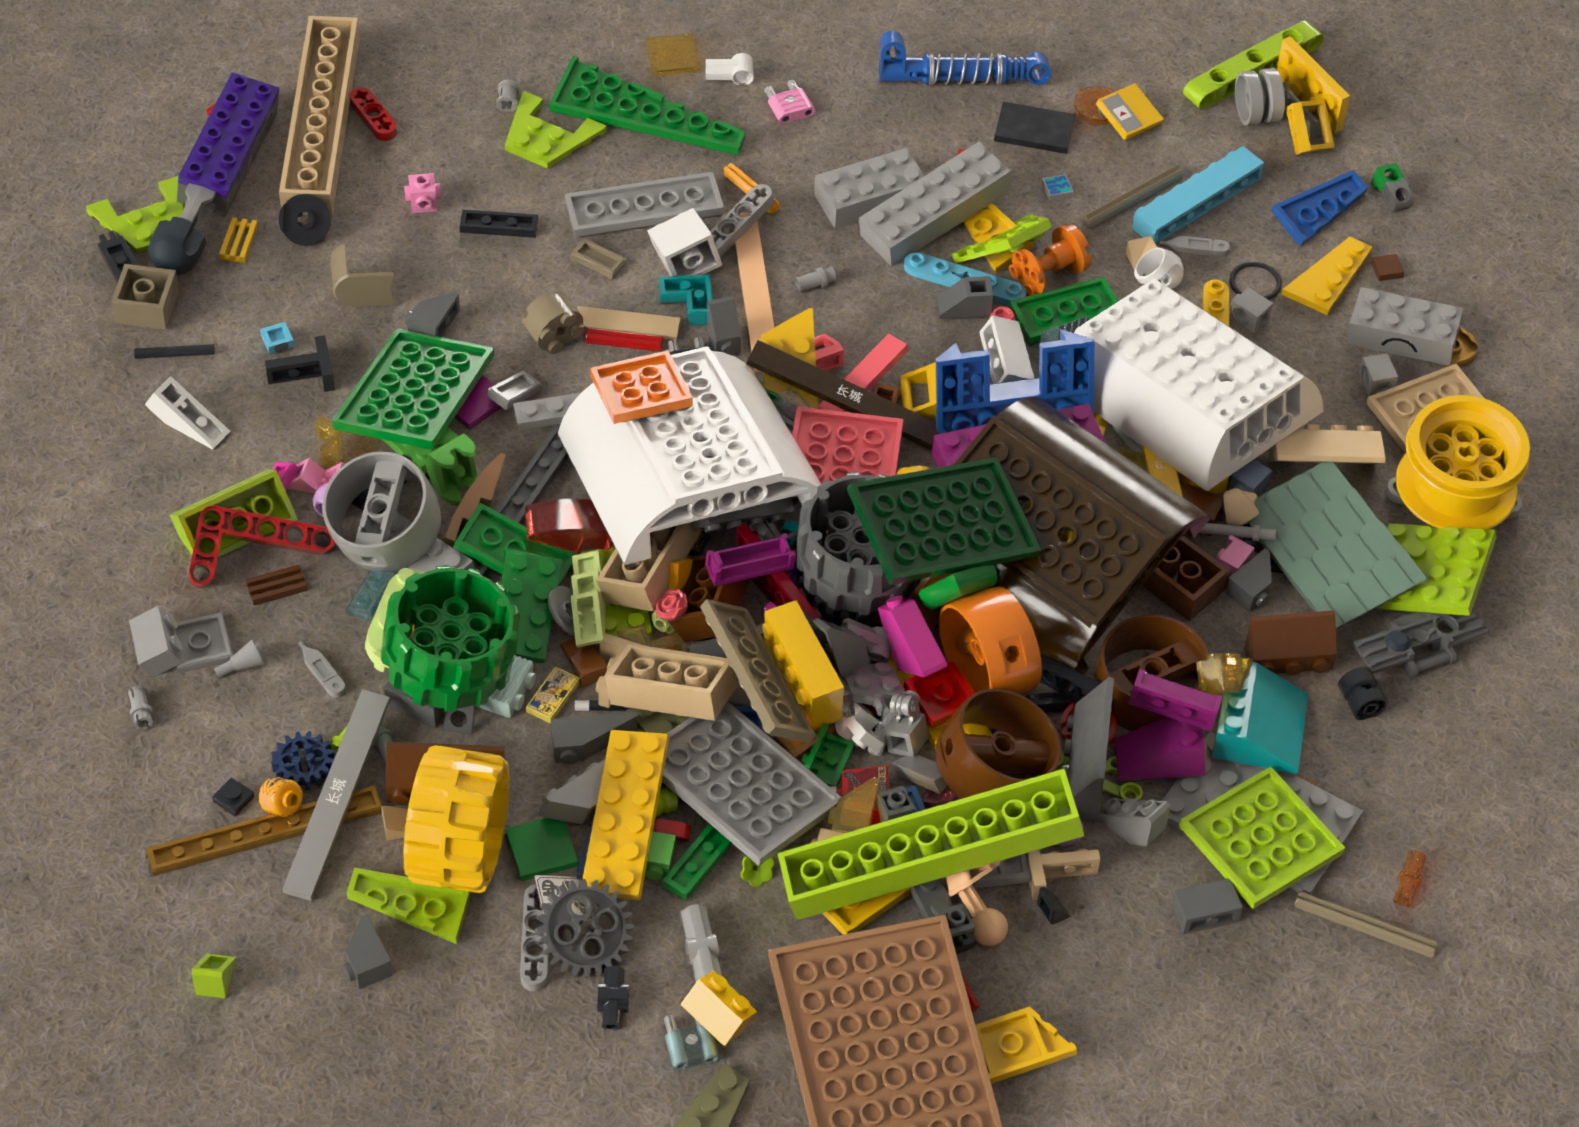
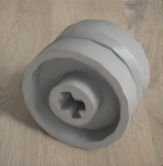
M1276 68L1262 69L1258 74L1255 71L1239 72L1236 76L1235 101L1243 125L1259 124L1262 119L1265 123L1278 122L1283 118L1285 110L1284 88L1281 76Z

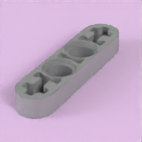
M760 184L752 188L710 231L720 258L773 205L774 196L768 185ZM743 211H752L747 217L739 216ZM726 228H735L731 234H723Z
M536 884L529 886L525 890L523 903L520 979L523 987L529 991L541 990L548 981L549 954L543 956L541 953L538 956H531L527 953V949L534 945L542 947L543 952L548 948L546 944L537 943V941L544 937V933L535 932V930L528 926L532 920H536L538 915L543 914L541 907L540 910H534L535 895H538ZM531 964L537 965L538 976L535 981L530 979Z

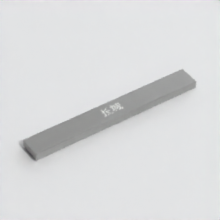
M362 689L283 886V893L312 901L390 703V697Z

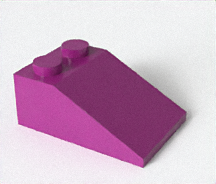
M1165 716L1114 739L1119 781L1206 775L1203 731L1200 727Z

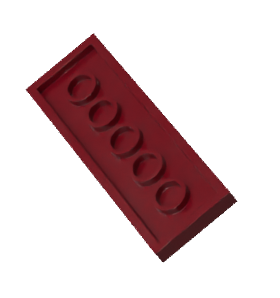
M746 523L736 527V547L762 541L756 531H752ZM787 570L751 578L769 603L772 602L778 607L796 600L803 613L808 612L812 621L817 618L822 619L819 610L816 607H812L807 601L804 591L794 585Z

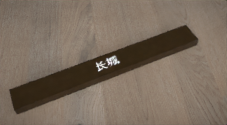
M757 340L747 360L746 365L850 413L903 419L901 436L930 450H933L934 435L940 434L936 429L935 421L760 340Z

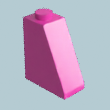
M901 595L894 596L886 600L887 604L878 608L898 671L926 677L948 666L914 600L903 598Z

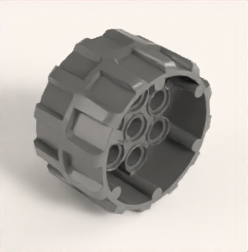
M858 472L846 473V477L835 481L826 480L817 487V494L813 499L806 500L801 507L796 566L800 571L804 572V586L811 595H818L828 603L829 608L835 611L843 609L859 612V616H870L871 612L878 611L879 607L887 604V599L899 595L904 598L909 592H913L922 580L889 584L848 494L847 488L850 483L888 477L887 475H860Z

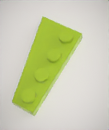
M354 868L347 890V898L454 944H457L471 896L469 891L416 884L411 882L406 876Z

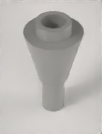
M250 640L230 658V661L214 668L218 677L221 678L235 670L240 671L265 665L262 659L267 656L259 642L254 644Z

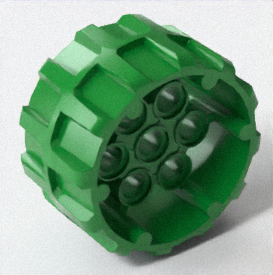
M442 565L436 566L435 570L422 574L414 573L406 579L402 590L394 592L388 600L381 646V661L390 669V683L395 689L403 690L413 698V703L421 707L429 705L444 708V712H456L458 708L472 705L479 707L486 704L489 696L496 689H504L509 682L517 650L519 610L516 605L510 604L506 596V588L499 582L494 583L480 575L479 570L469 568V570L455 569ZM490 637L491 641L489 645V651L487 652V645Z

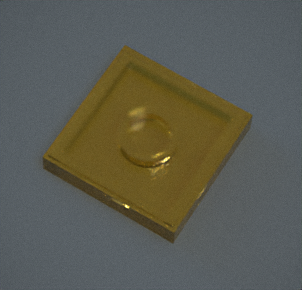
M693 33L645 37L652 77L700 72V63Z

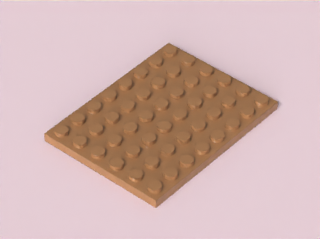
M946 914L768 950V957L810 1127H1002Z

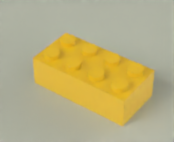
M795 600L765 611V621L762 624L764 641L812 729L820 728L823 723L831 724L842 720L844 686L798 602Z

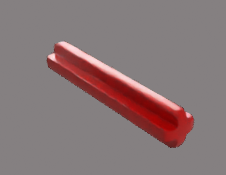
M588 328L585 335V341L588 344L658 352L661 351L663 345V338L655 335Z

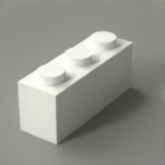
M992 315L979 333L984 350H988L990 354V374L993 384L1034 379L1019 321Z

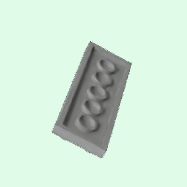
M713 172L565 194V203L575 237L658 225L692 208L700 218L724 214V205Z

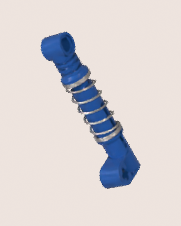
M887 31L880 38V82L922 81L924 84L934 85L936 81H944V84L947 85L949 81H957L960 85L962 81H970L973 85L975 81H983L986 85L990 77H993L997 85L1005 84L1007 81H1011V78H1013V81H1017V78H1019V81H1023V78H1025V81L1041 85L1046 83L1051 76L1048 58L1040 52L1031 53L1025 56V59H1023V56H1019V59H1017V56H1013V59H1011V56H1007L1005 53H997L995 58L993 53H991V57L980 56V53H978L977 57H967L966 53L964 57H954L953 53L951 57H941L940 53L938 57H934L933 53L925 54L923 57H906L904 38L899 32ZM892 46H894L895 57H891L890 54ZM1035 67H1042L1040 70H1033Z

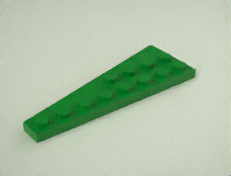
M572 56L549 103V111L585 120L589 118L602 124L734 155H739L746 139V131L723 121L710 120L703 112H692L684 108V104L680 102L674 104L665 100V96L635 82L627 83L613 72L609 75L598 70V66L595 64L589 66L580 62L579 57Z

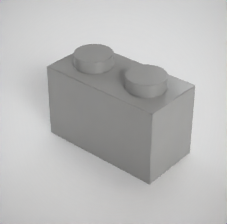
M156 606L129 620L138 665L151 676L159 675L183 663L180 653L182 644L175 631L177 622L171 613L167 614L159 606Z

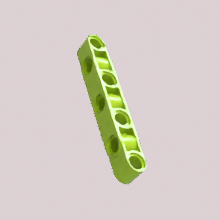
M1301 21L1192 79L1184 87L1183 95L1200 110H1204L1235 93V81L1239 72L1255 71L1258 74L1262 69H1277L1283 39L1291 36L1309 54L1321 46L1324 35L1308 21Z

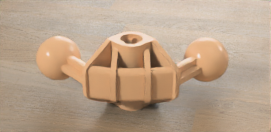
M1001 861L940 878L949 896L951 897L957 893L968 909L976 927L975 931H972L971 934L976 942L983 946H995L1001 943L1008 933V922L1000 911L985 906L972 884L995 869Z

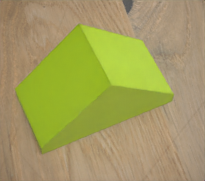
M206 953L192 968V979L196 995L226 999L236 957Z

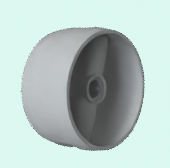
M372 452L352 459L334 474L324 493L322 510L329 534L343 554L364 569L376 572H390L405 568L423 557L432 547L438 536L441 525V510L438 497L425 474L409 459L399 454ZM405 480L423 487V499L418 515L404 532L389 540L392 528L399 520L397 508ZM370 487L355 543L349 542L342 537V524L345 513L352 501L361 492Z

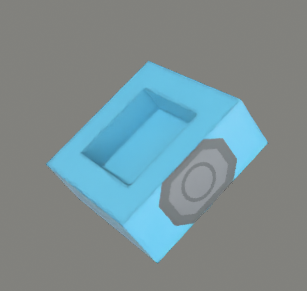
M286 322L260 329L261 337L269 354L294 347V340Z

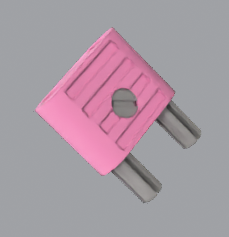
M790 80L787 83L790 90L776 94L772 86L765 88V93L769 98L768 104L780 124L803 119L815 114V108L805 91L799 88L794 80Z

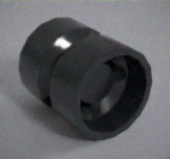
M1355 668L1343 675L1338 682V687L1345 700L1348 701V706L1355 719L1361 721L1376 717L1386 709L1388 701L1381 688L1378 687V683L1370 668Z

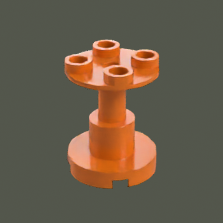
M1063 224L1054 229L1052 233L1053 244L1045 248L1044 255L1036 258L1025 248L1013 252L1012 264L1009 265L1010 274L1025 287L1028 296L1045 291L1046 280L1044 272L1049 269L1058 271L1067 267L1072 273L1080 274L1091 267L1092 254L1087 255L1085 249L1089 244L1083 233L1076 226L1070 225L1067 227V224Z

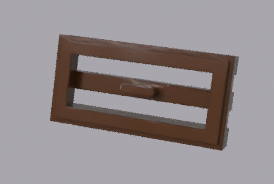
M300 565L245 579L254 606L308 591Z

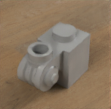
M907 690L904 694L897 692L891 698L890 712L896 715L884 730L889 753L915 757L929 738L925 714H921L919 709L920 697L912 690Z

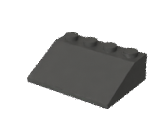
M1108 677L1075 704L1074 715L1068 714L1067 732H1072V739H1066L1064 756L1069 757V764H1063V769H1065L1079 818L1085 821L1098 822L1114 684V678Z

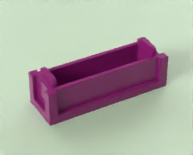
M785 533L781 534V537L716 552H713V550L707 551L705 565L714 586L793 569L796 554L795 551H791L788 544V536Z
M1139 669L1128 704L1211 731L1223 696L1210 695L1147 674L1144 670Z

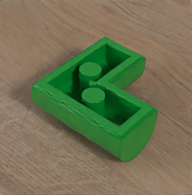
M994 565L981 566L954 573L918 592L919 596L927 608L938 609L962 596L993 587L997 581L996 568Z

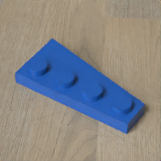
M1352 170L1275 204L1272 208V213L1291 237L1302 246L1365 195L1368 186L1355 170Z

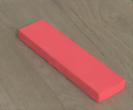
M888 333L844 380L870 391L909 351L907 344ZM824 400L818 406L819 409L848 412Z

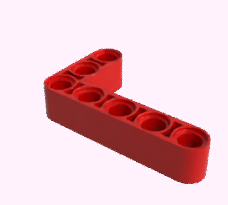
M207 506L201 511L188 579L193 586L198 588H204L212 582L222 537L316 555L329 553L335 541L329 534L327 527L220 506ZM209 513L216 514L219 517L220 523L216 526H209L205 523L204 517ZM235 519H242L246 522L247 529L238 532L232 527V522ZM264 524H269L274 528L275 534L271 537H265L260 533V527ZM292 529L298 530L302 534V540L299 542L290 541L287 537V532ZM317 535H325L329 539V546L325 548L319 547L315 543V537ZM204 540L211 541L214 545V551L203 553L199 549V543ZM203 567L208 570L209 577L204 581L197 580L193 574L196 568Z

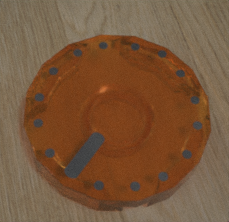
M1096 85L1080 90L1074 100L1076 116L1080 119L1083 118L1086 120V123L1091 125L1103 126L1111 124L1096 103L1098 99L1115 91L1105 86Z

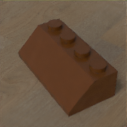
M387 742V802H393L400 806L409 804L417 770L424 753H427L429 747L437 745L500 755L505 759V746Z

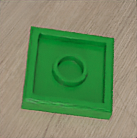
M544 818L505 828L521 881L535 878V875L544 876L578 867V859L564 821Z

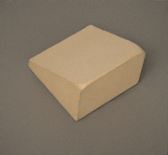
M381 806L386 841L404 838L408 809Z

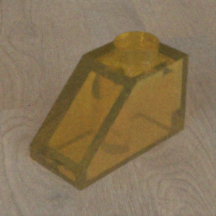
M871 778L838 799L837 807L831 806L828 823L833 824V831L848 833L871 825L877 799L876 794L880 785L879 778Z

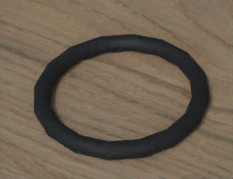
M1245 262L1236 266L1230 273L1229 283L1231 289L1236 294H1241L1242 292L1235 284V275L1239 270L1246 267L1263 268L1275 277L1277 282L1276 289L1271 294L1263 296L1264 298L1270 300L1281 291L1282 281L1280 275L1274 268L1265 263Z

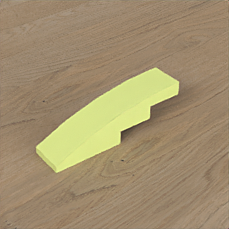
M599 550L572 556L574 575L571 576L573 588L571 604L577 648L605 642V600L596 581L603 570L602 555Z

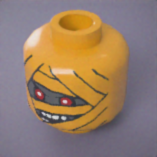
M281 777L269 778L263 783L259 792V803L262 809L267 813L281 817L292 816L296 813L303 800L301 787L295 781Z

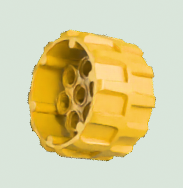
M437 745L429 747L427 753H424L411 792L404 836V870L411 882L476 893L487 890L498 863L508 811L509 765L503 757Z

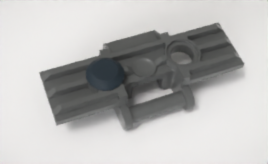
M1472 608L1470 616L1416 612L1390 621L1386 631L1354 641L1353 646L1373 674L1402 665L1407 675L1413 678L1418 675V672L1444 663H1456L1457 655L1452 647L1489 633V630L1474 608ZM1448 625L1453 631L1444 633L1438 626ZM1426 645L1431 652L1436 650L1441 652L1416 662L1413 661L1415 656L1414 650Z

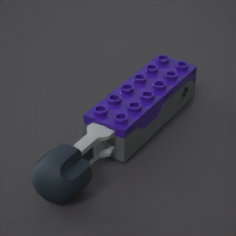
M233 72L231 73L178 175L177 202L183 203L185 208L180 217H172L171 221H160L151 237L148 251L156 268L176 270V275H180L190 271L197 264L205 248L206 239L202 231L196 228L200 220L212 214L226 217L277 115L279 87Z

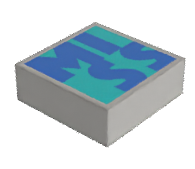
M1066 174L1042 178L1041 184L1049 202L1073 197L1074 191Z

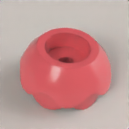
M679 589L665 591L664 595L655 602V613L666 621L680 619L686 613L688 607L686 594Z

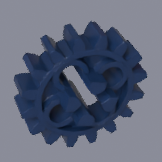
M299 731L295 734L296 738L291 739L288 735L285 736L286 743L278 742L276 744L277 751L272 752L271 764L276 777L293 780L300 787L305 785L307 790H311L312 783L321 786V778H327L335 758L330 742H323L322 735L320 734L312 738L311 731H308L304 737H301ZM300 748H303L305 752L308 773H302L298 751Z

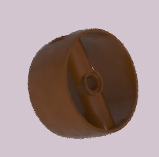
M1161 615L1135 616L1120 622L1107 634L1098 653L1094 680L1102 683L1108 677L1114 678L1111 710L1114 714L1112 715L1117 720V725L1129 731H1134L1165 717L1164 715L1128 704L1139 669L1144 670L1147 674L1171 682L1193 673L1198 683L1195 690L1207 693L1211 673L1210 656L1202 638L1186 624ZM1145 649L1158 651L1111 673L1106 668V665L1111 660L1129 651Z
M994 688L974 693L956 709L944 725L935 748L938 770L948 787L960 799L1027 780L1012 778L999 772L1032 774V778L1054 772L1061 757L1059 735L1044 711L1018 693ZM963 724L985 725L997 731L992 736L965 734Z

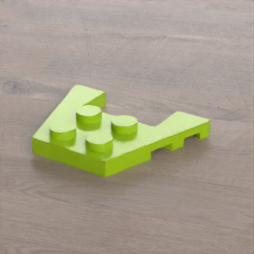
M523 91L505 142V151L548 169L571 155L575 149L591 143L593 138L598 135H604L607 132V126L587 118L575 133H571L561 127L534 117L535 113L542 107L543 99Z
M178 176L158 182L159 189L166 199L165 201L117 216L109 200L105 199L87 205V213L89 216L95 217L100 221V224L105 229L114 230L117 237L122 235L128 247L136 254L148 251L151 237L159 222L163 220L171 221L172 217H180L184 210L183 203L177 202Z
M1029 214L1015 221L1014 223L1017 226L983 243L968 245L951 255L956 263L993 253L1000 254L1008 250L1010 252L1017 251L1023 248L1024 242L1029 239L1033 242L1045 236L1044 232L1052 228L1049 218Z

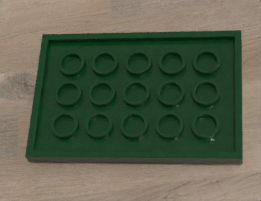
M997 457L850 483L847 488L848 494L890 585L960 572L974 567L991 566L1037 557L1042 551Z

